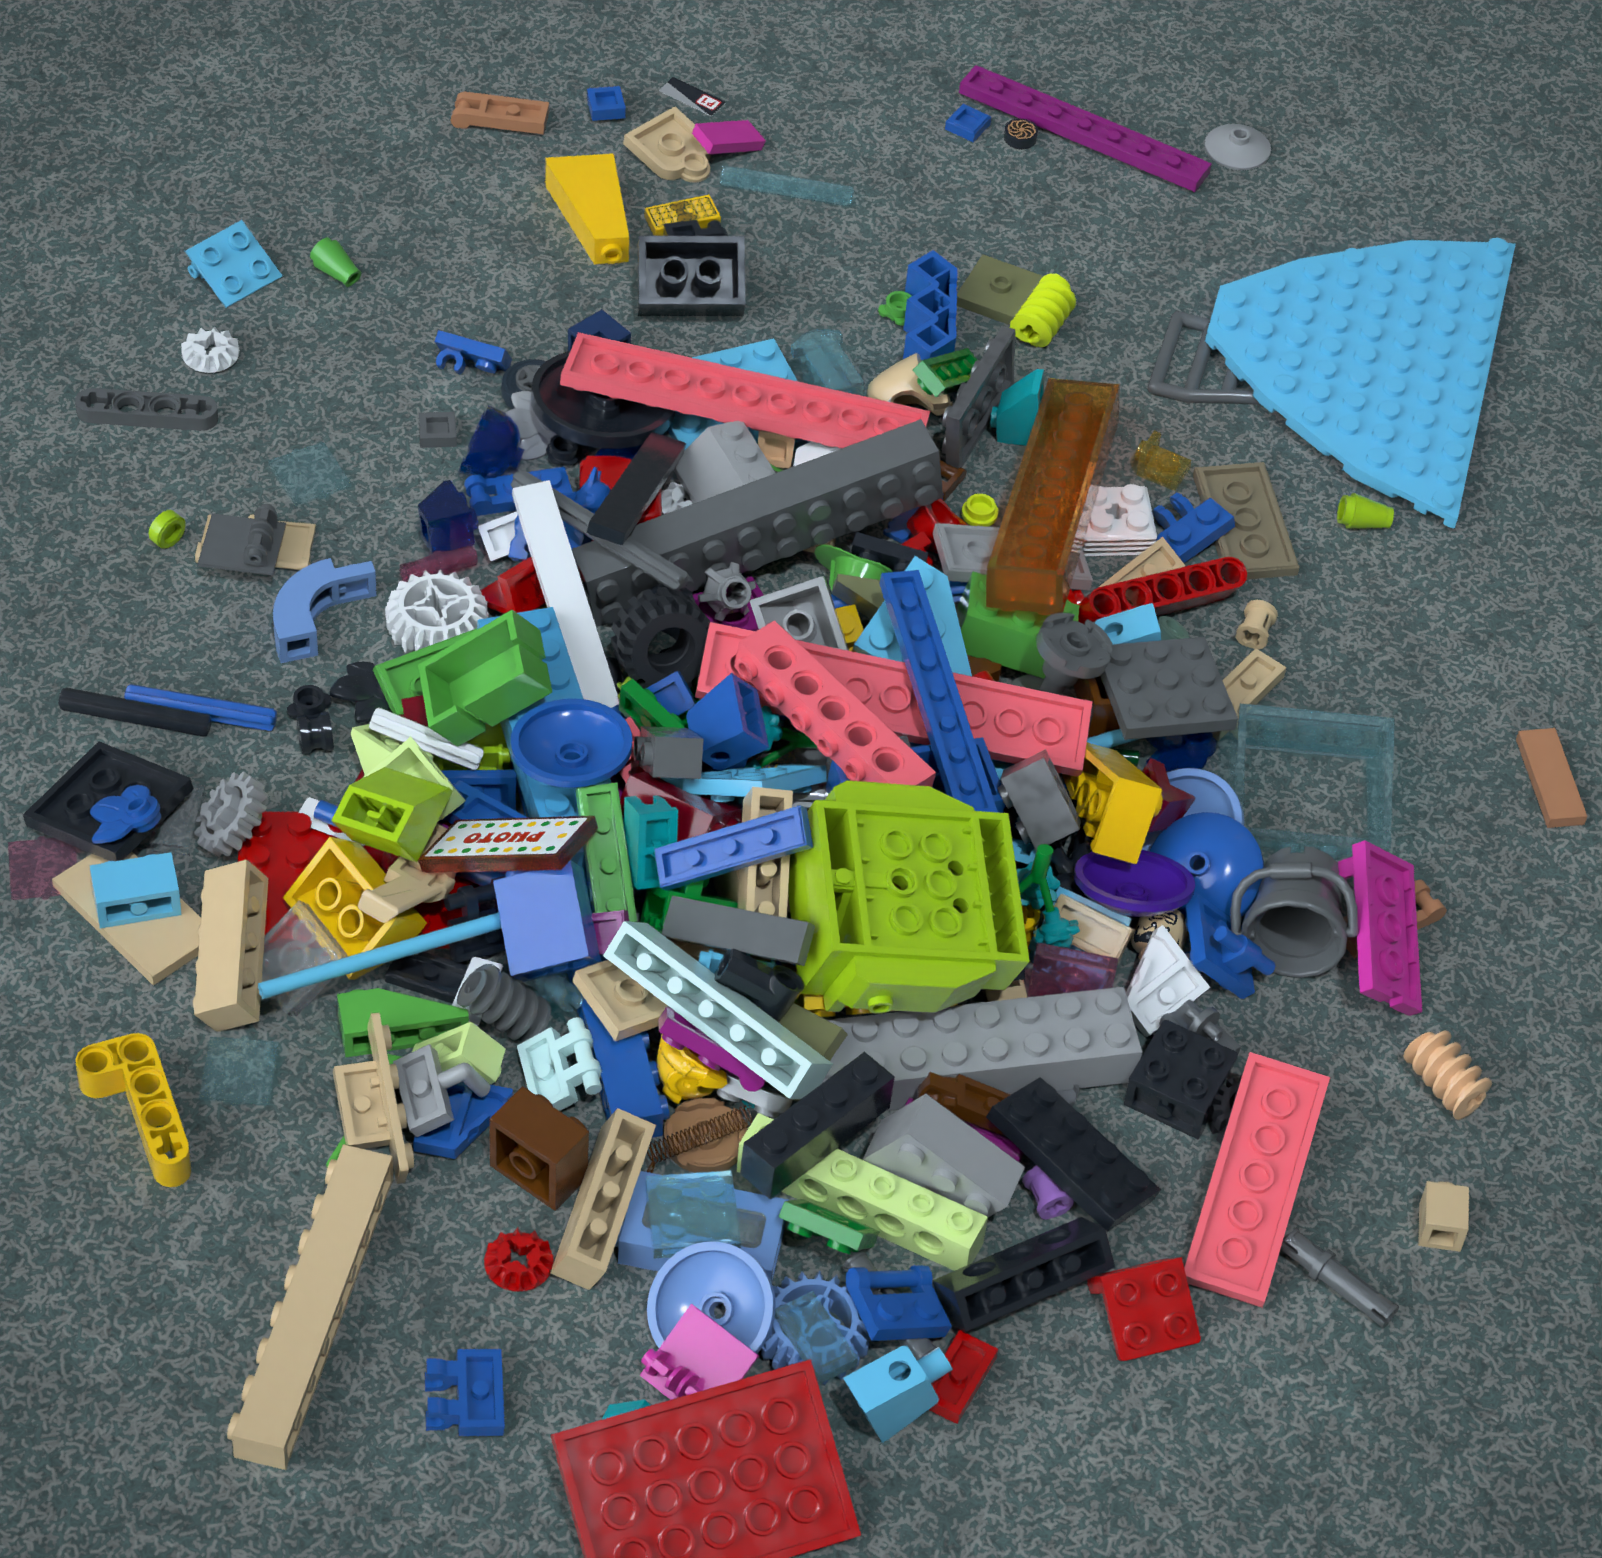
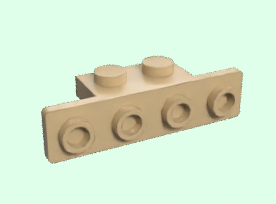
M371 1013L367 1030L373 1061L334 1066L333 1069L345 1143L348 1146L361 1149L389 1145L391 1156H393L396 1184L405 1183L409 1169L414 1168V1155L411 1143L404 1144L402 1129H405L407 1126L405 1108L403 1103L397 1104L394 1089H399V1076L396 1064H389L387 1050L392 1049L391 1033L388 1025H382L380 1013Z

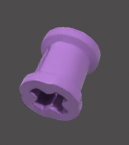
M1035 1166L1024 1175L1022 1182L1025 1188L1032 1191L1038 1203L1036 1210L1040 1218L1046 1220L1063 1215L1073 1206L1074 1200L1038 1166Z

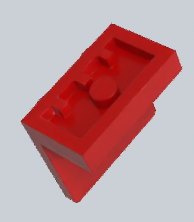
M532 557L527 558L497 576V581L480 590L482 595L485 596L487 607L504 614L510 610L516 613L532 611L546 603Z
M1182 1257L1155 1260L1101 1273L1087 1279L1090 1294H1103L1118 1360L1127 1361L1200 1342L1201 1337Z

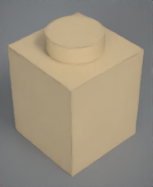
M1427 1181L1419 1203L1418 1246L1461 1252L1469 1226V1187L1454 1185L1450 1182L1436 1183Z

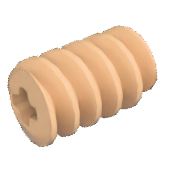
M1442 1031L1437 1034L1432 1032L1424 1033L1408 1045L1403 1055L1404 1060L1412 1064L1414 1072L1422 1076L1423 1082L1426 1086L1432 1088L1434 1095L1439 1099H1443L1444 1107L1447 1110L1453 1111L1454 1119L1461 1120L1469 1116L1481 1105L1492 1085V1081L1486 1077L1477 1081L1482 1073L1479 1066L1468 1068L1472 1059L1469 1054L1458 1056L1462 1049L1459 1043L1454 1042L1447 1045L1451 1039L1449 1031Z

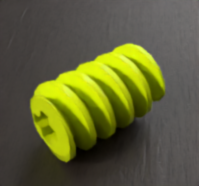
M1050 273L1043 276L1010 322V328L1015 329L1016 338L1036 347H1045L1052 341L1058 329L1064 324V321L1076 306L1075 295L1071 291L1070 284L1059 274Z

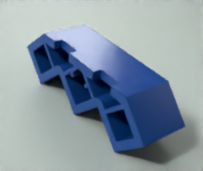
M932 250L908 265L905 292L912 297L908 298L906 303L904 331L907 334L903 359L919 353L921 360L955 351L957 268Z

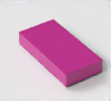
M749 120L696 123L692 131L693 136L708 154L759 151L763 149L766 142Z

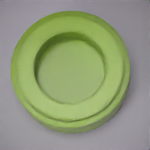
M173 510L162 512L154 519L150 526L149 539L162 549L172 547L184 534L186 526L184 518Z

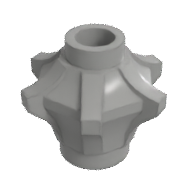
M731 562L727 569L714 571L708 568L704 572L708 579L704 593L698 595L699 602L708 603L716 612V620L723 621L726 615L740 612L742 615H746L749 612L747 603L751 598V590L755 589L756 585L755 581L748 582L739 572V564Z

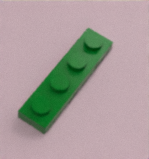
M966 348L922 360L913 369V372L918 376L917 383L927 394H933L936 398L956 392L962 383H967L972 367L978 359Z

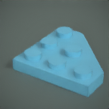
M915 556L905 571L919 570L951 670L953 673L972 676L948 576ZM884 600L855 642L853 650L857 653L904 662Z
M795 764L777 765V767L756 770L754 767L703 772L701 773V779L660 777V779L696 796L710 795L711 800L715 802L734 801L735 796L745 798L752 787L805 793L812 791L811 785L827 782L826 766Z

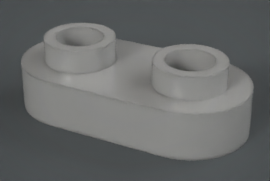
M721 1067V1070L727 1075L728 1084L722 1089L717 1090L716 1094L733 1102H740L743 1099L755 1104V1111L772 1118H777L779 1113H784L791 1107L793 1099H789L783 1093L766 1084L758 1091H747L741 1086L740 1077Z

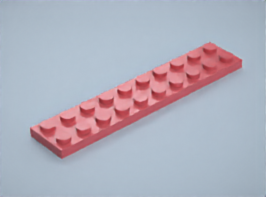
M579 332L561 372L560 385L572 387L579 391H589L607 395L614 399H625L643 403L650 407H661L678 411L685 415L710 418L721 423L741 421L744 422L746 427H750L753 430L781 434L792 439L799 438L821 443L828 447L845 448L920 419L927 428L930 415L928 410Z
M710 622L695 698L702 699L731 673L756 688L750 681L743 679L734 667L739 641L756 631ZM796 640L902 741L931 745L904 662ZM953 673L974 739L984 738L991 759L1017 764L1046 749L1058 773L1076 777L1081 775L1092 701ZM758 690L761 708L768 706L772 714L785 716L776 706L769 704L764 695Z

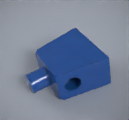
M733 673L723 679L688 710L686 715L688 728L704 739L702 761L716 770H724L769 748L758 690Z

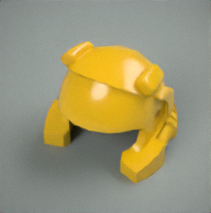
M661 1035L657 1056V1069L664 1086L662 1092L673 1103L679 1104L681 1099L688 1100L707 1096L715 1089H722L728 1084L727 1075L723 1070L717 1071L706 1066L698 1059L699 1054L687 1047L683 1050L672 1047L662 1039Z

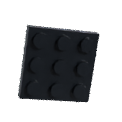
M99 741L23 814L27 827L108 861H121L194 788L190 777ZM143 785L151 791V796L158 800L161 819L152 829L142 833L131 830L123 838L112 842L100 844L92 842L91 839L100 827L101 822H98L91 816L90 809L101 799L109 796H121L127 787Z

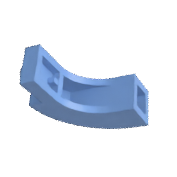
M331 558L301 569L289 578L280 589L273 608L275 646L280 663L318 656L317 630L314 620L322 611L337 604L376 596V573L372 561L334 568Z

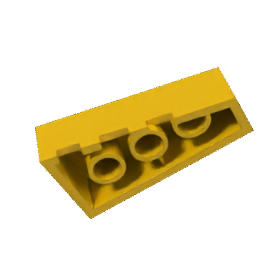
M1087 742L1081 775L1076 777L1062 774L1071 799L1077 800L1076 812L1078 816L1087 820L1083 829L1086 836L1094 838L1090 844L1092 852L1137 864L1152 818L1158 815L1162 806V788L1118 751Z

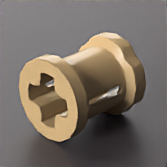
M1252 600L1245 607V620L1237 628L1236 639L1243 646L1259 650L1266 647L1269 637L1268 630L1275 624L1278 613L1270 603L1263 600Z

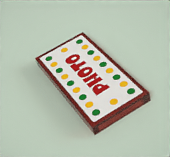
M595 816L455 820L418 861L422 872L562 870L596 832L598 825Z

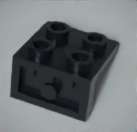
M1163 1020L1129 1077L1124 1105L1199 1140L1206 1127L1210 1106L1237 1061L1238 1053L1169 1020Z

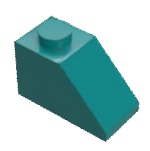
M1044 369L1034 370L1002 392L999 406H993L991 412V428L997 429V442L1040 447L1045 426Z

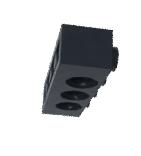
M1080 1217L932 1281L935 1292L950 1323L967 1332L1115 1268V1263L1105 1228Z

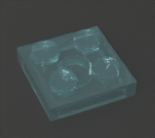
M732 1170L646 1176V1195L654 1258L672 1257L682 1249L702 1242H723L741 1249Z

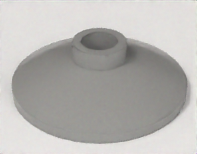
M1226 124L1218 126L1211 130L1205 139V150L1208 156L1217 164L1229 169L1250 170L1260 167L1269 159L1271 153V145L1266 136L1246 125Z

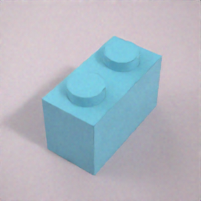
M171 852L90 865L92 889L100 928L181 915L179 887Z

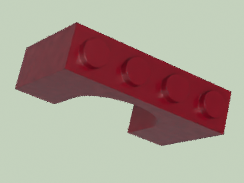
M702 767L701 773L710 771ZM646 771L629 775L620 798L623 816L625 797L630 796L638 797L644 804H653V796H660L671 807H676L678 809L677 842L742 823L744 797L735 796L734 801L715 802L711 800L710 795L696 796L658 777H652Z

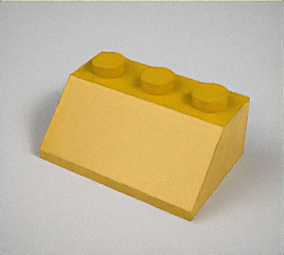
M334 837L328 838L283 897L334 961L416 937L427 924L414 907L398 914L385 923L361 911L358 908V903L362 893L366 889L373 890L386 884L387 882L384 881L386 873L361 843ZM383 964L346 974V976L351 980H355Z

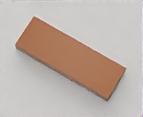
M1556 729L1518 731L1516 741L1547 828L1585 825L1587 814Z

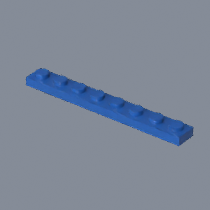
M919 570L882 573L879 584L947 795L974 807V811L998 812Z

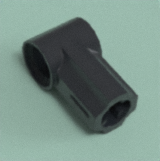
M734 948L728 950L722 957L714 977L716 982L751 1000L753 1004L776 1021L783 1018L805 987L801 977L792 969L783 965H776L770 968Z

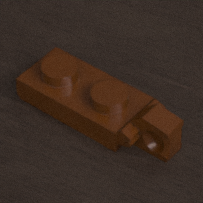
M930 1072L919 1085L918 1098L927 1094L958 1118L1005 1136L986 1116L993 1105L1011 1094L961 1074L952 1078Z

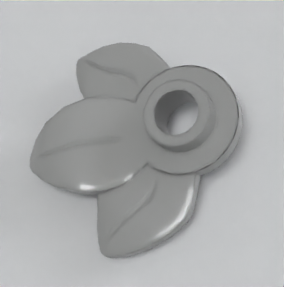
M530 391L513 393L511 400L515 409L504 413L498 421L496 429L510 437L521 440L519 448L521 460L540 458L547 454V445L556 433L548 429L536 416L531 405Z

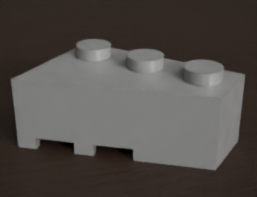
M927 1094L882 1119L863 1157V1160L988 1217L1008 1206L1025 1168Z

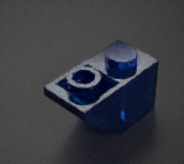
M451 480L443 481L418 504L422 539L431 554L475 545L474 530L479 528L475 509L468 507L464 492H458Z

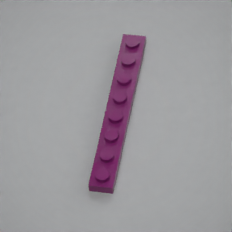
M975 65L960 82L959 93L1017 118L1030 120L1036 126L1193 192L1197 191L1210 174L1212 163L980 66Z

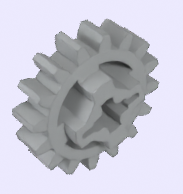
M243 771L240 775L235 772L232 773L229 782L222 779L220 786L216 787V791L213 789L210 791L211 799L201 805L200 816L195 821L201 825L194 832V835L199 837L197 844L217 857H220L221 854L230 856L233 847L240 850L246 838L251 839L253 837L252 828L261 824L262 813L267 808L261 804L268 797V793L263 791L265 785Z

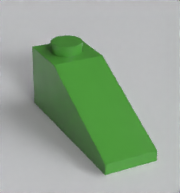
M380 988L369 990L356 989L348 993L337 994L338 1018L345 1057L372 1054L367 1030L371 1013H380L382 1025L389 1026L392 1049L387 1051L414 1048L415 1044L469 1023L467 1009Z

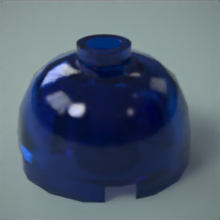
M487 405L486 411L482 414L469 442L466 458L462 459L458 472L467 476L481 475L484 478H496L503 476L509 467L517 468L525 449L518 447L521 434L518 425L511 416L495 407Z

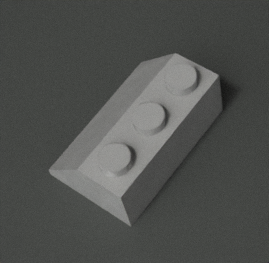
M741 421L727 422L708 427L684 451L683 456L673 469L693 504L775 474V471L748 428Z
M824 576L750 600L759 629L775 620L795 640L849 651Z

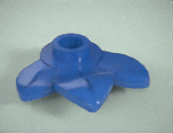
M143 785L129 786L123 791L121 796H109L101 799L90 809L91 816L98 822H101L100 827L91 840L95 844L107 843L123 838L131 830L142 833L152 829L161 819L158 800L151 796V791Z

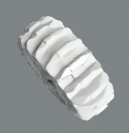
M441 569L437 574L430 575L425 570L422 577L411 574L408 582L399 581L396 590L391 591L389 602H387L385 608L387 630L392 635L394 644L402 645L404 653L416 651L476 629L477 620L488 618L487 601L485 596L482 595L479 585H472L469 577L459 580L456 571L449 576L444 575Z

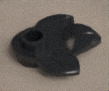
M364 661L348 664L346 666L348 675L337 679L330 689L331 697L356 702L355 719L358 723L370 721L377 708L387 711L390 709L373 671L376 664Z

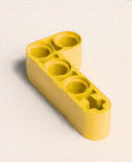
M133 1033L82 1048L75 1058L79 1088L82 1093L91 1098H103L126 1092L155 1180L166 1187H177L184 1184L191 1175L189 1144L153 1040L145 1034ZM171 1151L173 1159H168V1156L164 1153Z

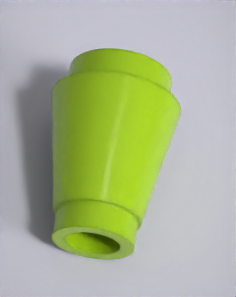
M1352 493L1350 496L1343 495L1337 509V522L1345 524L1347 529H1389L1394 518L1393 507L1386 506L1356 493Z

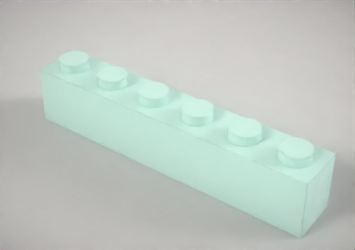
M624 921L603 955L789 1099H802L817 1088L833 1065V1063L747 998L714 980V973L648 923Z

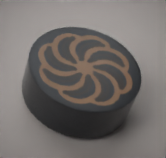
M1016 118L1007 122L1004 130V141L1010 147L1028 149L1036 144L1038 128L1035 123L1023 118Z

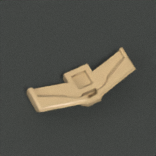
M437 823L418 862L399 857L387 871L384 879L387 883L373 890L366 889L361 895L358 908L378 921L385 923L422 902L431 903L444 899V896L455 885L454 878L463 856L425 855L448 833L449 829Z

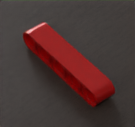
M1223 557L1098 587L1078 604V622L1085 624L1087 619L1095 622L1097 619L1153 603L1156 616H1161L1218 602L1228 598L1246 582L1247 570L1239 559ZM1158 590L1163 593L1164 597L1160 595ZM1126 598H1128L1132 602L1133 606L1130 603H1128ZM1094 605L1099 608L1101 613L1095 609Z

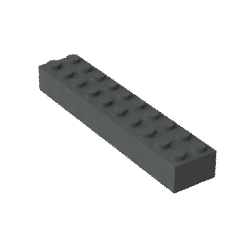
M920 419L637 524L629 536L686 571L689 575L686 588L693 592L706 586L708 577L704 572L708 568L719 571L729 568L730 563L734 562L739 564L740 573L756 570L762 565L781 558L791 557L802 550L818 544H825L834 538L850 532L860 531L866 526L897 517L901 513L920 506L929 505L943 498L939 450L923 421ZM596 541L571 549L596 627L619 621L621 619L618 616L620 609L623 607L627 610L631 606L628 600L634 596L638 600L643 596L642 591L661 584Z

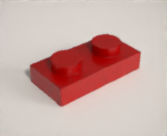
M959 1330L945 1353V1357L953 1370L931 1383L939 1401L929 1410L958 1424L995 1362L998 1348Z

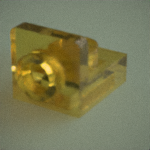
M1154 430L1148 441L1142 440L1136 450L1134 460L1139 461L1136 476L1176 491L1190 470L1192 460L1159 447L1161 433Z

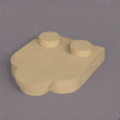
M676 107L669 109L624 135L623 144L656 175L663 179L676 180L681 178L687 182H701L710 174V164L708 161L711 158V154H708L693 136L692 131L695 124Z

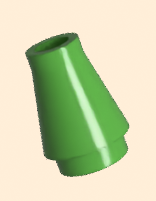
M326 237L313 247L310 258L313 260L315 268L342 282L346 287H350L358 282L362 273L354 265L339 241Z

